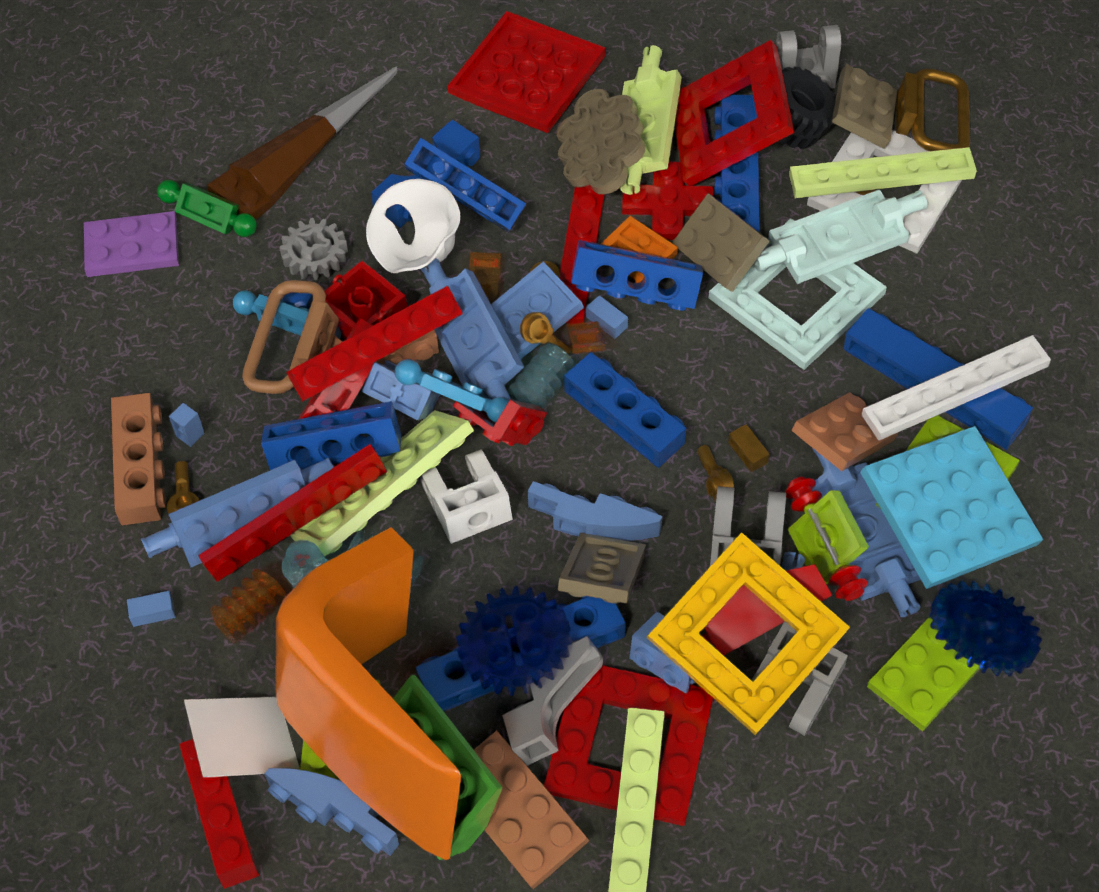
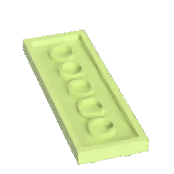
M434 410L401 438L400 452H395L386 457L379 456L387 470L386 473L359 489L347 499L336 504L318 518L313 519L293 532L290 536L294 542L323 556L337 551L346 538L352 533L363 529L367 525L368 520L378 511L388 508L398 494L414 486L417 478L427 470L436 467L441 462V458L450 450L461 446L465 442V438L474 431L469 421Z

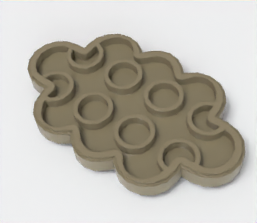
M593 89L584 93L577 100L574 106L575 114L566 118L558 127L556 136L562 144L558 150V156L564 165L563 174L570 185L583 187L590 184L594 192L609 194L619 189L625 183L628 177L627 167L637 163L645 153L646 145L640 137L643 131V124L636 115L637 107L630 96L617 95L610 98L607 91Z

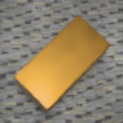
M747 424L729 433V445L751 473L768 464L770 454Z

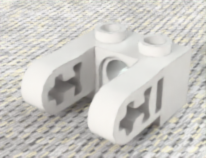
M482 450L465 455L474 483L456 490L452 488L447 489L436 467L427 470L420 476L422 486L451 544L513 520L509 495Z

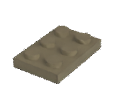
M846 64L840 72L832 123L885 149L891 140L897 90L889 83L880 82L867 75L862 69L853 68Z
M708 193L672 244L677 246L693 262L701 265L702 269L723 287L733 292L770 240Z
M580 533L559 578L558 591L568 592L575 597L590 596L600 598L608 603H627L645 557L646 544Z

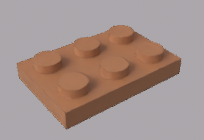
M850 392L797 420L791 430L840 471H844L890 444L898 435V433H895L878 441L862 417L863 408L868 406L860 397Z

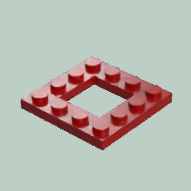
M772 40L680 89L675 130L683 181L688 186H693L794 133L778 49ZM751 84L757 118L710 142L705 108Z
M602 665L564 709L556 739L559 751L552 754L544 787L553 796L617 810L621 772L588 764L603 704L624 709L629 707L664 711V718L671 719V724L658 774L654 819L685 826L713 697L701 687L689 685V691L684 693L678 688L668 685L661 678Z

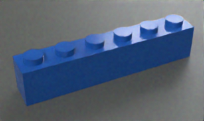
M869 308L848 330L843 350L907 389L965 365L945 355L939 348L917 338L911 331L897 326L883 314L876 313ZM998 388L945 413L970 428L976 426L981 435L1007 450L1027 425L1033 407L1028 405L1022 398L1013 396L1002 388Z

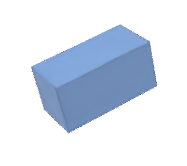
M600 295L586 306V318L612 338H617L628 328V317Z
M182 403L169 416L176 437L191 447L204 434L198 413L186 404Z
M170 591L127 599L129 619L133 627L176 618Z

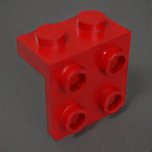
M510 399L495 423L488 418L487 413L483 410L479 411L458 401H455L453 407L460 411L458 415L460 418L468 420L470 425L475 426L478 424L485 429L482 433L485 437L498 444L503 441L510 446H514L515 443L527 445L541 431L544 425L543 420L547 415V412L537 405Z

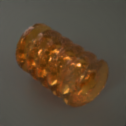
M254 569L251 572L252 579L244 578L241 581L243 589L240 587L232 588V598L223 596L220 600L222 607L213 605L210 608L217 628L234 644L237 643L234 631L246 635L248 633L244 626L246 621L256 626L258 624L254 616L256 612L266 617L268 613L264 605L267 603L276 608L278 603L274 596L276 594L283 598L287 596L282 586L272 576L260 569Z

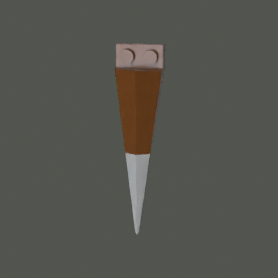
M397 67L390 69L229 165L230 169L207 184L208 191L238 204L237 215L248 213L255 220L258 219L281 198L295 179L337 132L397 74Z

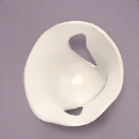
M410 179L389 187L379 197L370 213L366 226L369 248L377 261L391 273L421 269L429 265L435 258L441 262L454 247L455 232L460 223V210L452 193L445 186L437 182L424 179ZM395 204L404 206L410 212L413 219L415 235L410 245L403 242L395 225L385 216L387 208Z

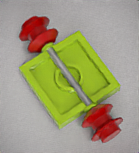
M795 478L788 484V488L785 491L786 498L794 499L791 504L793 511L805 512V514L791 525L788 531L799 553L805 557V565L815 564L826 584L829 582L831 586H839L835 593L836 598L845 599L846 601L859 598L863 595L864 588L868 582L864 578L858 579L857 576L861 572L859 566L849 564L867 550L869 546L841 492L830 490L822 498L820 491L812 490L816 485L813 478Z

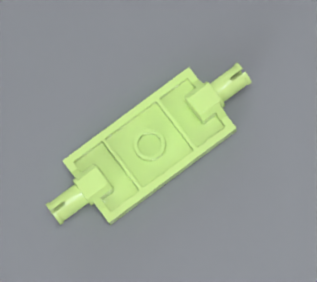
M654 45L650 46V52L649 47L644 48L642 67L638 68L635 79L625 81L622 95L630 96L637 107L636 115L643 124V131L640 137L646 145L643 157L637 163L627 167L628 177L620 187L623 193L629 195L633 194L634 187L635 194L640 191L642 174L668 169L682 76L677 69L666 72L659 68L662 50Z

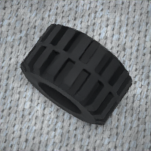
M796 66L793 68L785 67L782 70L794 133L778 142L782 144L787 143L792 148L796 146L800 149L807 146L811 147L833 124L832 118L836 96L834 92L830 91V86L824 83L820 76L812 74L810 70H802Z

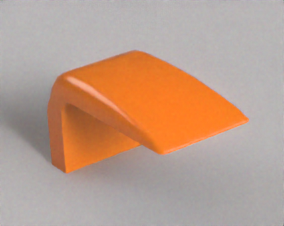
M390 527L309 572L284 597L276 616V700L288 723L356 796L423 850L448 860L451 854L461 774L449 758L362 666L363 663L406 635L414 549Z

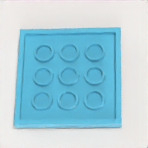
M976 426L864 466L860 472L926 589L1037 546L1043 540Z

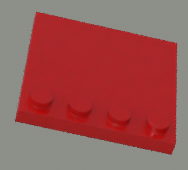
M506 11L448 84V93L489 111L549 133L606 56L605 47Z

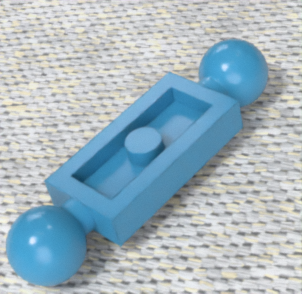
M243 290L234 296L233 307L241 315L256 313L260 321L268 297L259 294L257 298L251 291ZM281 300L272 326L301 336L309 310L303 307L291 306ZM337 326L334 335L340 339L341 330Z
M412 359L400 361L395 368V377L401 384L413 385L418 383L426 389L479 411H485L488 418L495 423L509 402L503 397H496L492 400L488 399L487 396L481 394L483 389L474 384L465 382L463 386L453 383L451 382L453 376L437 369H434L433 373L421 371L419 364Z

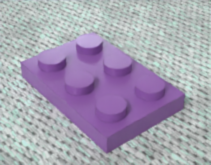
M175 211L84 222L86 276L92 277L179 266L177 217Z

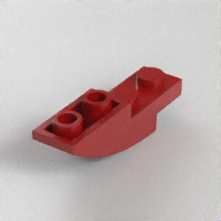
M359 317L345 340L373 325ZM374 363L312 396L298 419L348 410Z

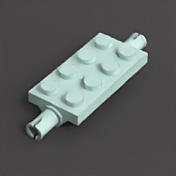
M879 189L769 231V239L773 246L764 249L753 264L757 266L756 269L760 272L768 267L783 263L796 283L799 284L908 242L910 234L903 225V218L916 211L926 209L925 195L920 196L923 193L921 190H918L899 199L895 197L885 198Z

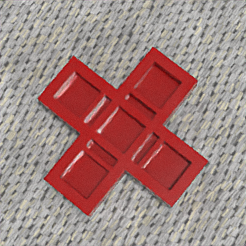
M669 162L668 169L653 172V185H640V191L636 194L634 193L635 187L633 188V194L623 193L622 214L652 215V230L666 240H675L683 228V216H692L708 193L713 196V186H683L681 163Z

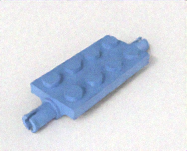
M435 258L427 265L429 269L426 266L421 268L430 285V295L448 286L463 312L462 315L434 329L462 386L465 382L482 388L481 394L487 396L488 399L492 400L496 397H503L509 401L511 398L504 385L524 368L523 363L474 272L464 269L457 277H446L439 260Z
M813 449L824 471L823 475L815 480L816 485L812 490L820 491L822 498L830 490L840 491L869 546L867 550L849 564L859 566L861 572L857 576L858 579L864 578L868 582L864 588L863 595L860 596L861 601L889 592L899 611L900 617H906L908 615L907 610L910 615L916 613L920 609V604L915 599L908 584L921 579L882 510L876 506L877 501L860 473L864 466H867V463L850 466L844 471H840Z
M326 458L301 470L296 461L293 460L168 514L171 519L168 528L141 538L149 559L178 545V548H183L190 567L202 563L198 556L199 554L331 470L333 465L329 458Z

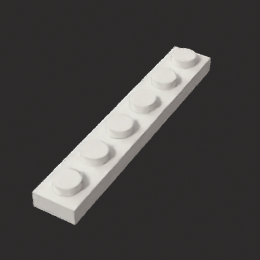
M1032 335L863 408L862 417L879 441L1047 368L1051 359Z

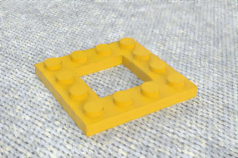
M741 532L649 633L647 639L756 735L850 627ZM743 585L797 631L754 682L699 634Z

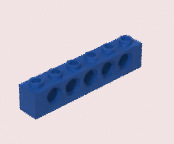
M729 95L721 100V107H715L714 124L720 125V130L715 129V140L757 118L753 95ZM758 152L721 170L720 176H715V195H720L719 201L760 233Z
M584 596L579 601L569 605H557L549 613L537 618H525L517 626L505 631H493L485 639L473 644H461L453 652L441 657H429L421 665L415 667L417 678L444 712L527 678L525 666L568 646L573 641L588 636L596 648L624 638L626 623L616 603H608L600 598ZM580 620H587L592 624L581 627L576 623ZM548 633L560 635L555 640L546 639L544 636ZM516 646H525L528 648V650L523 653H516L512 651V649ZM484 659H493L496 661V663L491 666H483L480 664V662ZM453 672H461L464 674L461 678L456 680L448 678V675Z

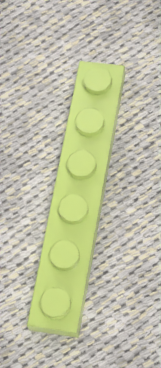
M970 147L792 166L790 167L789 177L794 197L802 198L975 179L977 170Z
M628 707L608 892H646L664 711Z

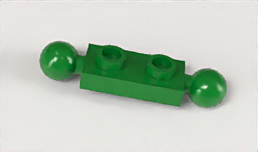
M164 180L157 187V195L162 202L167 204L177 202L175 207L176 213L223 234H229L233 227L234 232L238 236L250 237L257 229V222L252 215L248 213L236 215L239 207L238 204L193 184L182 183L180 188L179 184L174 180Z

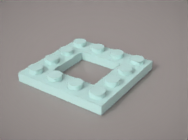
M789 219L784 225L794 222V220ZM769 241L764 249L773 246L771 241ZM783 263L768 267L760 272L757 271V266L753 264L733 292L718 283L709 291V299L805 370L848 330L867 308L870 309L885 295L887 287L854 263L817 276L819 280L837 293L802 326L758 294L763 287L786 268V265Z

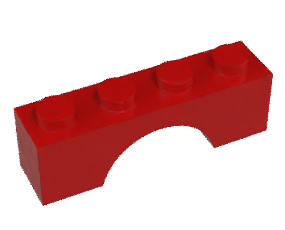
M194 739L179 743L215 871L223 888L225 889L258 877L259 873L232 791L230 776L203 777Z

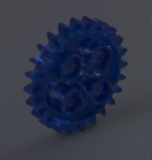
M960 581L957 586L950 583L947 589L942 588L930 606L932 610L929 613V618L933 619L930 627L939 630L935 638L946 640L947 643L944 649H954L957 652L955 654L956 660L962 657L966 658L967 667L971 668L974 664H978L981 673H985L987 668H991L995 676H999L1002 670L1008 676H1012L1014 671L1021 674L1025 667L1029 668L1041 650L1039 644L1042 638L1037 636L1040 628L1031 625L1034 617L1024 616L1023 612L1026 608L1013 605L1014 597L1003 598L1001 589L996 593L991 592L989 584H986L981 589L975 581H972L969 587L964 581Z
M514 586L512 595H507L506 591L500 588V597L495 599L490 593H487L488 603L484 605L476 601L474 603L477 612H465L469 623H459L462 634L456 636L458 646L460 647L457 649L460 660H462L461 664L464 671H469L473 682L480 679L482 689L486 690L493 683L496 694L499 695L503 687H508L510 696H513L516 687L521 686L524 693L528 694L529 684L534 683L539 689L542 688L541 678L543 676L554 680L552 668L563 670L564 666L561 658H568L570 656L567 646L572 644L569 633L571 629L569 621L566 620L564 610L558 609L555 599L547 602L545 592L542 591L534 597L533 590L529 587L523 595L520 594L518 586ZM507 615L512 616L523 661L521 666L516 665L506 623ZM533 618L529 623H521L525 619ZM493 627H499V629L494 632H487L489 629ZM534 648H541V650L537 653H528L530 650ZM500 657H507V658H506L504 661H502V662H499V663H495V662H494L496 659H498V658H500Z

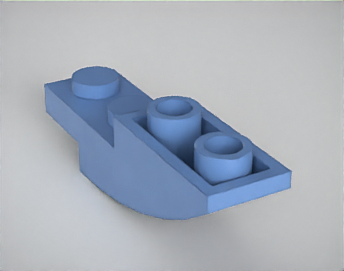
M533 481L528 490V507L553 516V528L570 535L579 536L580 533L632 541L658 537L662 531L661 515H658L648 507L639 508L628 504L618 496H607L600 493L594 504L583 496L569 495L559 491L558 488L550 484L542 485Z
M269 768L264 773L270 786L268 788L270 794L282 803H285L288 799L297 806L296 812L307 822L313 823L317 820L325 826L334 815L333 821L340 828L348 833L354 829L363 836L361 841L373 852L379 853L380 850H383L391 856L398 847L397 834L377 820L376 817L379 814L356 796L342 781L314 772L289 768Z

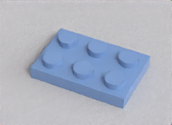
M544 261L491 304L520 360L540 344H531L521 336L520 324L527 314L531 312L544 314L548 318L551 328L554 329V333L584 308L582 302Z

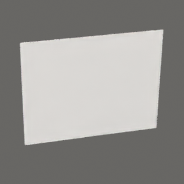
M276 697L184 700L203 777L264 774L269 768L300 770L286 720L277 705Z

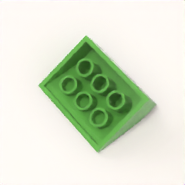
M412 675L393 699L449 758L461 774L451 857L467 851L486 829L503 787L419 679Z

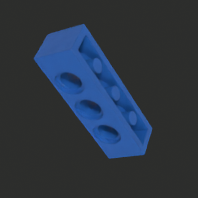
M422 138L419 139L404 164L405 169L419 178L434 181L445 186L452 193L456 201L508 233L525 208L526 203Z
M579 240L571 273V284H575L576 288L582 291L593 292L595 289L607 291V294L612 297L625 298V295L638 297L637 300L642 303L655 304L658 301L668 303V307L684 311L686 307L695 309L703 270L699 264ZM602 265H609L614 269L613 273L608 277H602L596 271ZM634 271L644 274L643 280L639 283H632L627 277ZM663 278H671L675 281V284L670 289H662L658 286V283Z
M590 352L564 375V392L656 467L659 468L685 444L686 427L677 416L669 415L664 411L656 399L646 396L639 391L631 379L623 378L614 371L612 365L607 360L599 359ZM622 407H631V409H622ZM646 426H654L656 428L648 429Z
M390 401L266 425L263 429L261 445L270 470L293 460L296 461L302 470L326 458H329L332 464L341 463L369 444H371L378 456H390L395 452L401 451L402 434L393 403ZM359 434H369L370 436L364 437ZM328 440H336V441H338V442H337V443H331V442H329ZM296 446H303L305 449H299Z

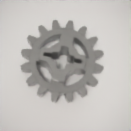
M310 218L307 225L299 221L298 229L289 227V236H282L283 245L280 246L283 264L285 267L290 268L292 275L300 271L301 279H305L308 274H312L313 279L317 280L321 273L326 277H330L329 270L331 268L339 271V262H346L345 253L348 252L344 232L338 231L337 224L335 223L328 227L326 219H322L319 224H315L314 218Z

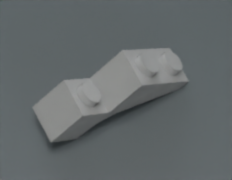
M588 636L573 641L568 646L525 666L534 700L517 706L514 710L504 714L503 719L512 750L527 766L559 751L556 742V726L561 713L603 665L600 651Z

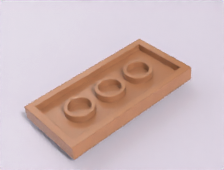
M496 730L474 749L475 753L503 787L485 831L529 886L534 889L586 845L589 839Z

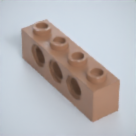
M150 393L111 398L114 505L116 515L121 525L161 520V508H166V496L164 488H160L159 480L165 479L163 461L158 460V452L164 450L162 434L157 432V424H162L160 405H154ZM140 485H145L142 488L136 489Z

